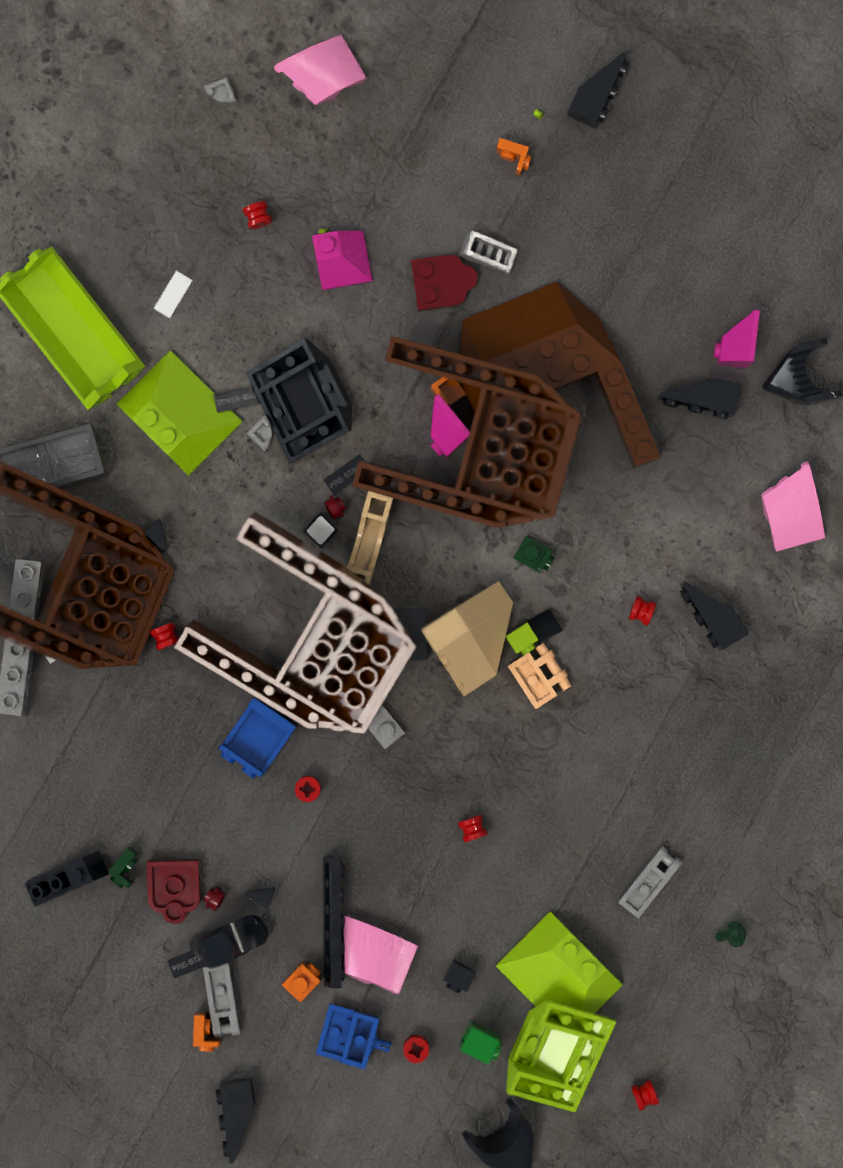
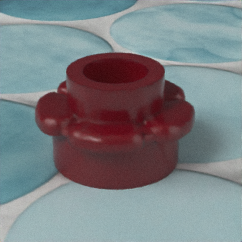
M330 495L329 499L323 502L328 513L333 519L339 516L343 518V511L346 508L339 497L334 498Z
M221 887L211 888L203 900L207 903L206 909L211 908L217 911L226 896V893L221 891Z

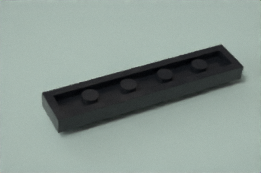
M324 856V986L334 989L342 988V981L345 978V970L341 966V955H344L345 951L344 941L341 940V929L344 928V916L341 914V903L344 902V890L341 888L344 865L340 857Z

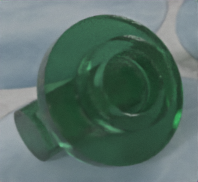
M732 921L728 924L727 930L717 932L715 938L718 942L728 940L733 947H740L745 941L746 931L740 922Z

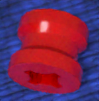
M266 201L256 202L242 209L244 216L248 217L247 225L249 230L258 229L273 222L271 215L267 214Z
M637 595L628 619L632 621L637 619L643 625L648 626L654 613L656 602L644 601L641 596Z
M174 622L150 631L151 636L157 641V651L177 644L180 637L175 634L174 630L176 627Z
M305 776L297 781L295 794L301 801L312 802L320 795L321 785L316 778Z
M482 815L457 822L459 828L463 830L464 835L462 838L464 842L488 835L487 830L482 826Z
M411 1035L408 1037L403 1046L404 1056L412 1063L424 1061L429 1054L427 1040L421 1035Z
M650 1079L646 1080L641 1086H631L639 1111L645 1110L648 1105L655 1106L659 1104Z

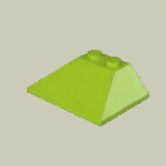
M171 350L117 403L188 476L242 423L231 410L217 413L214 393Z
M551 911L495 965L535 1007L546 1000H550L595 1014L623 986Z
M546 1000L530 1010L509 1055L507 1094L576 1112L613 1031L616 1020L550 1000Z

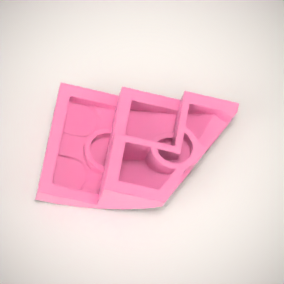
M342 35L302 50L274 66L275 71L278 73L283 72L293 80L292 85L297 90L303 92L315 105L333 100L342 90L360 84L366 79L364 72Z
M807 461L802 463L801 469L789 478L787 476L779 480L778 484L761 494L764 515L770 525L773 547L776 552L825 538L817 492L810 465Z
M344 916L345 957L343 967L345 974L365 984L373 983L394 994H399L418 946L377 927Z

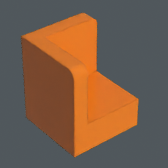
M442 377L431 385L433 394L435 396L439 394L449 407L466 396L459 383L452 379Z

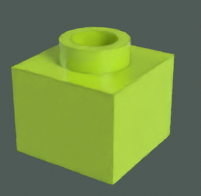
M528 623L505 637L515 654L521 651L523 656L535 649L534 642L538 641Z

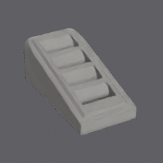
M471 230L466 234L459 256L493 269L510 273L518 249ZM476 241L477 245L474 252L470 251L472 244ZM485 244L487 245V248L484 253V256L480 255L483 245ZM493 248H496L497 251L493 260H491L490 256L493 251ZM503 251H505L507 254L504 263L501 264L499 261Z

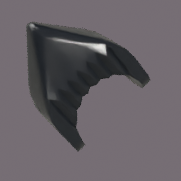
M827 338L806 342L791 349L764 382L762 389L800 405H814L842 397L841 390L823 391L815 387L806 375L805 364L808 355L813 350L828 345Z
M247 915L227 925L192 938L189 945L199 960L209 969L225 965L235 958L248 953L250 950L265 944L268 939V931L261 918L255 915Z
M511 1097L505 1100L510 1108L509 1120L506 1121L504 1127H501L500 1131L486 1137L475 1136L468 1130L461 1133L468 1146L485 1165L491 1168H531L534 1133L522 1110Z

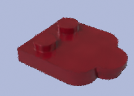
M455 255L411 260L418 312L459 306L465 301L467 291L473 289L477 284L478 276L476 271L470 266L463 265L461 259Z
M199 859L147 861L148 904L153 911L162 913L163 918L171 924H178L184 921L188 912L195 910L200 902Z

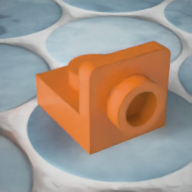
M500 138L496 153H499L502 159L508 161L519 160L516 175L520 176L522 169L528 170L532 157L527 155L529 147Z
M303 961L284 981L282 986L301 1003L316 985L321 982L322 978L319 976L321 972L311 962L307 965Z
M195 1012L193 1047H199V1051H214L215 1047L220 1046L221 1039L205 1038V1035H210L211 1019H206V1012Z

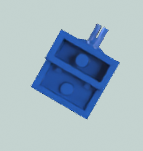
M330 1003L316 1054L341 1061L340 1063L366 1069L369 1055L373 1049L389 1053L391 1042L377 1038L376 1029L380 1016Z

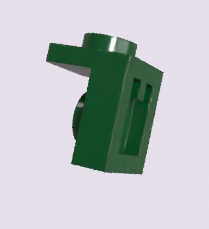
M526 536L513 559L540 574L542 569L548 571L554 557L551 556L552 549Z
M128 847L108 871L112 875L110 880L120 888H123V886L129 888L133 884V881L122 873L124 870L128 873L137 862L134 857L138 852L132 847Z

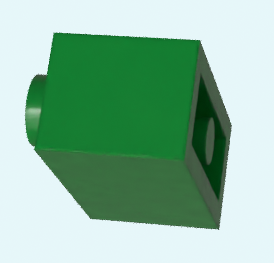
M470 1021L459 1043L461 1052L488 1065L491 1059H497L502 1049L499 1034L473 1021Z

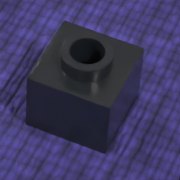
M452 960L443 978L447 982L446 987L457 993H460L461 990L467 992L476 975V971Z

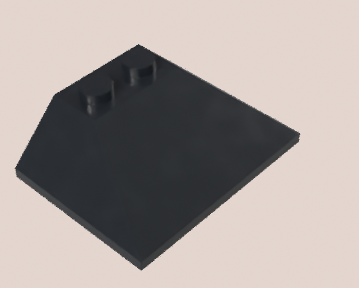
M307 338L246 372L289 464L298 461L352 430V404L331 360Z

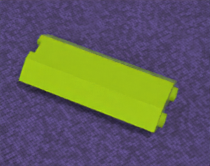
M49 247L43 251L37 249L29 255L30 261L23 269L14 273L9 271L0 278V298L89 411L112 397L111 393L116 391L121 385L124 384L126 386L134 380L144 369L145 365L54 248Z

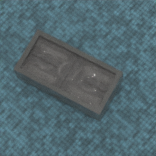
M91 423L0 449V462L15 467L59 489L108 476L96 430ZM4 497V500L6 502L14 503V501Z

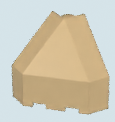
M500 581L454 608L422 630L463 696H466L497 675L513 601Z

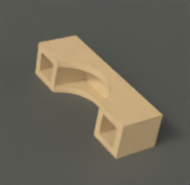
M368 491L357 537L347 565L349 570L368 585L371 584L394 501L391 497Z

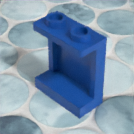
M253 697L248 708L224 742L219 746V749L223 751L220 756L232 764L236 760L244 766L242 771L253 779L256 775L261 778L297 726L256 697Z

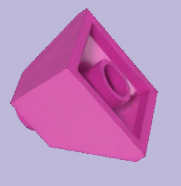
M333 231L312 235L322 291L372 282L363 231Z
M754 310L723 335L719 343L715 342L713 357L717 358V365L747 369L754 362L760 310Z
M438 394L434 397L431 440L433 443L430 446L439 457L444 455L447 459L468 442L470 432Z

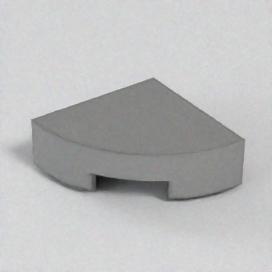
M227 77L204 86L206 93L214 101L222 104L237 103Z
M265 415L247 432V435L264 451L269 448L272 441V427Z

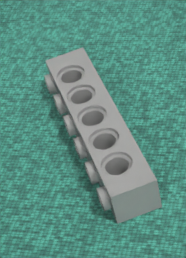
M15 560L9 609L36 621L40 614L45 563ZM5 640L0 674V714L26 716L34 651Z

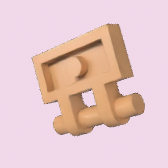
M545 643L536 647L541 656L537 660H534L529 652L507 666L535 709L557 696L552 688L555 684L558 683L563 691L572 686L567 679V672L565 669L562 670L554 659L556 657L552 650H548ZM543 664H546L553 674V677L548 680L539 668Z

